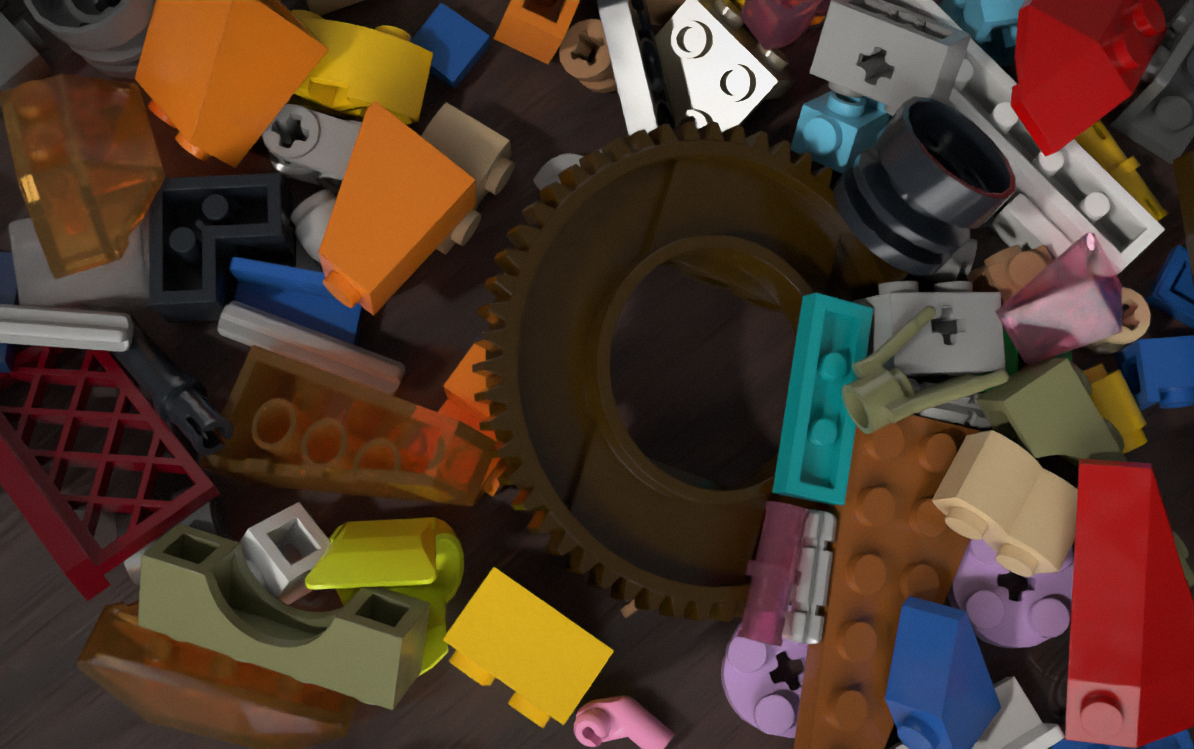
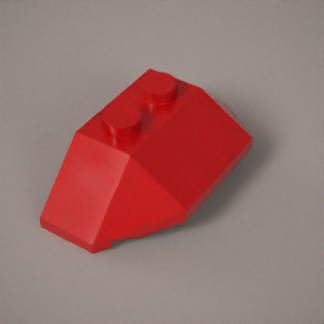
M1156 0L1024 1L1018 12L1015 64L1019 84L1012 86L1010 106L1045 157L1059 151L1133 94L1168 30L1164 12Z

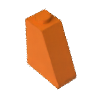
M374 101L366 110L318 252L325 276L322 282L327 290L347 307L353 308L358 303L373 316L476 206V180L377 101Z

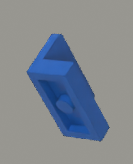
M232 257L229 271L238 281L234 301H239L358 346L365 308L358 303L353 308H349L336 299L322 282L325 279L323 272Z

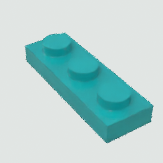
M819 293L802 297L772 493L827 505H845L856 424L845 407L842 388L844 385L857 379L852 364L865 358L867 355L873 308Z

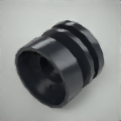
M914 96L905 101L877 133L876 145L862 151L855 159L854 166L847 169L836 181L833 196L839 214L849 229L872 253L893 267L914 275H934L952 258L953 253L969 240L970 228L978 229L1015 192L1016 177L1001 150L973 121L954 108L937 100Z

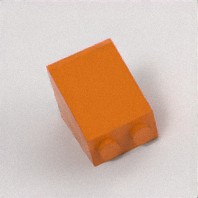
M155 0L135 80L152 98L147 105L148 108L162 121L179 130L175 139L185 150L202 161L206 162L212 155L236 168L329 49L280 0Z

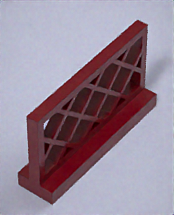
M31 345L14 356L12 373H0V392L15 382L32 383L24 407L0 406V484L60 569L88 602L111 586L104 576L106 573L217 497L219 492L108 351L87 349L81 370L53 369L57 355L68 348ZM99 364L105 372L97 371ZM48 384L76 386L69 410L41 408ZM92 387L119 388L120 392L114 413L85 411ZM131 405L138 414H129ZM10 422H19L17 430L13 428ZM36 423L64 425L56 451L28 448ZM80 426L109 428L102 453L72 452ZM124 429L152 430L154 435L148 456L118 455ZM165 448L173 458L163 457ZM41 465L51 466L49 476ZM68 467L97 469L90 496L62 494L60 492ZM113 470L144 471L136 499L105 497ZM159 472L186 474L194 484V486L172 501L151 500ZM74 510L85 511L82 521ZM101 512L132 514L127 532L102 549L94 539Z

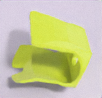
M435 517L345 522L338 526L329 537L331 545L306 576V587L312 590L336 589L344 606L361 587H382L429 602L430 611L422 668L419 676L429 671L448 653V643L443 640L447 634L446 604L455 596L461 584L464 571V553L460 540L454 530L445 521Z

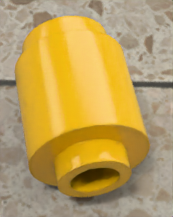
M1102 363L1084 370L1083 372L1092 387V394L1089 396L1101 417L1111 422L1123 438L1125 445L1122 450L1123 454L1147 443L1148 440L1142 430V427L1146 426L1147 423L1121 370L1118 369L1107 373Z

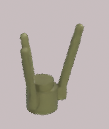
M926 306L873 354L852 364L857 379L843 386L842 397L845 407L856 426L865 434H871L914 413L1007 382L1009 375L1004 370L977 377L972 373H967L914 392L910 381L900 369L893 368L889 371L884 369L882 365L935 317L936 309L933 306Z

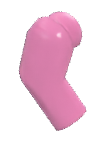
M627 695L591 700L578 710L573 728L578 741L588 747H597L601 745V742L629 737L641 749H664L675 734L634 698Z

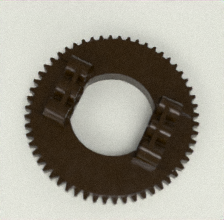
M690 121L673 130L669 124H663L651 130L648 134L645 129H642L624 138V141L618 138L601 147L602 153L596 149L579 159L580 166L574 164L560 172L558 176L561 184L555 181L539 191L544 204L537 201L525 207L522 211V215L529 226L520 224L510 229L506 236L516 247V250L508 248L496 254L494 261L505 273L504 275H496L486 280L484 287L496 296L494 303L480 306L477 315L489 322L488 332L474 335L473 340L474 344L486 349V360L472 365V372L486 377V388L475 393L474 399L476 402L489 404L490 416L481 421L479 427L483 431L495 432L497 443L486 452L489 458L504 459L507 469L497 478L500 485L515 484L519 490V494L511 503L513 509H531L534 516L527 526L531 534H545L547 532L551 534L545 548L551 555H564L571 551L565 569L570 573L585 574L590 570L587 583L590 587L607 590L611 586L610 598L616 601L631 603L635 598L636 609L656 612L659 607V615L680 619L684 613L685 619L706 622L709 615L711 620L728 622L732 621L733 615L734 617L753 619L757 618L758 611L777 613L781 611V603L792 604L791 601H786L792 549L793 547H800L801 538L794 537L797 514L800 510L806 509L827 512L828 505L772 493L779 451L757 473L729 487L646 457L624 426L612 391L610 353L612 338L619 315L635 287L648 273L658 265L679 268L678 272L708 287L720 290H734V296L741 298L752 306L772 312L785 313L796 337L803 296L819 293L853 303L854 300L879 295V284L903 281L909 273L898 268H891L889 263L872 253L852 233L839 214L833 196L835 187L829 188L833 169L826 166L811 172L812 155L805 152L790 158V142L783 140L768 147L767 133L760 131L745 138L743 126L736 125L721 132L719 122H711L697 129L694 121ZM907 377V378L915 379V380L917 381V380H920V379L925 378V377Z

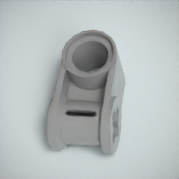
M286 104L266 128L262 136L265 146L268 148L271 163L278 173L288 178L329 189L338 195L362 123L338 119L300 105ZM297 136L304 137V140H305V141L296 140V137H297ZM283 143L292 144L291 148H284Z

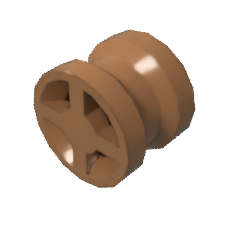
M586 19L577 22L568 29L560 45L561 64L566 72L578 79L580 83L593 92L608 93L617 90L601 20ZM594 48L595 55L592 58V62L589 63L587 60Z

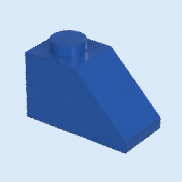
M909 596L902 604L885 701L897 727L898 737L909 749H972L1001 709L967 611Z

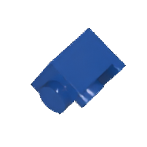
M1194 335L1138 339L1115 353L1117 369L1121 370L1140 411L1158 402L1159 408L1162 409L1194 405Z

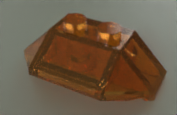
M60 74L42 80L28 81L18 87L0 91V102L16 179L54 279L56 280L121 260L130 244L128 236L144 218L166 177L138 84Z
M139 600L128 605L124 601L105 605L77 659V667L80 671L147 722L253 749H301L347 736L359 702L354 697L312 683H303L291 676L249 662L236 661L228 655L189 642L176 641L168 635L138 626Z

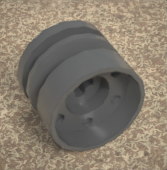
M24 0V3L37 22L58 39L67 43L75 53L82 56L91 66L110 77L135 78L155 0Z

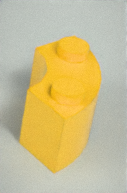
M291 11L329 50L286 104L300 105L319 113L336 115L362 122L367 108L374 101H377L404 124L419 121L433 57L432 52L411 43L410 34L397 27L382 25L377 26L374 30L345 22L326 20L310 11Z

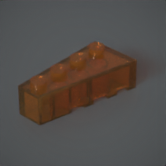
M252 345L221 414L232 423L234 428L233 437L231 440L226 439L215 428L213 432L226 446L216 454L203 455L199 466L246 485L473 506L493 459L488 457L486 451L495 445L497 441L457 419Z

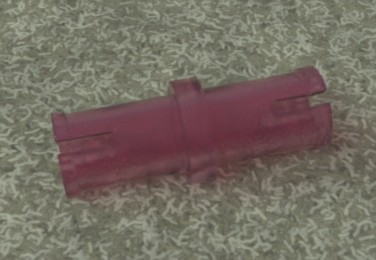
M767 501L756 560H750L747 564L746 575L751 576L752 579L741 630L738 631L737 637L782 647V634L792 587H800L802 572L797 571L796 567L807 518H809L810 511L791 504Z

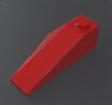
M1079 459L1065 740L1138 748L1194 727V599L1188 579H1186L1175 545L1174 534L1152 463Z

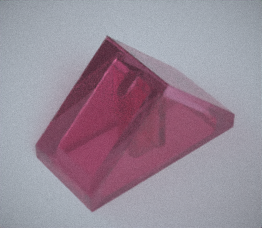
M1085 233L995 312L1024 363L1035 364L1122 332V284L1095 234Z

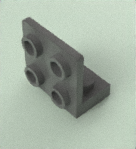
M1187 0L1171 23H1166L1168 30L1133 94L1121 103L1123 106L1110 124L1111 127L1169 164H1172L1174 159L1183 154L1194 136V0Z

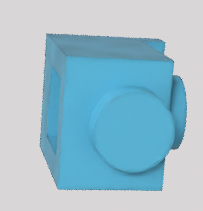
M832 90L803 104L790 150L798 154L808 152L812 155L813 161L829 166L831 169L843 174L847 169L854 166L855 159L862 151L876 145L877 133L888 122L890 114L884 110L885 104L869 97L853 98L838 94Z

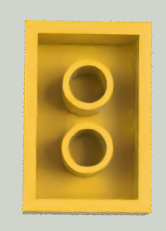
M495 567L489 572L443 638L446 643L456 649L449 659L452 665L482 686H490L495 678L502 681L515 691L508 704L542 728L545 727L551 717L562 725L566 723L614 652L613 649Z

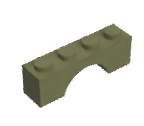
M1036 358L1009 376L1007 382L994 386L975 399L993 430L1021 446L1034 458L1054 455L1068 464L1077 475L1079 473V459L1128 462L1122 452L1125 447L1122 436L1111 422L1101 417L1089 396L1092 394V387L1087 376L1077 365L1069 362L1068 358ZM1173 531L1175 545L1185 577L1188 579L1189 586H1192L1194 584V574L1186 562L1189 556L1188 550L1180 537Z
M177 524L141 554L138 626L168 635L176 641L189 642L228 655L236 661L249 662L291 676L297 681L312 683L354 697L363 703L378 705L390 710L396 707L421 673L430 611L429 602L382 587H361L353 598L339 609L327 612L300 610L280 601L259 583L246 562L239 542L182 524Z

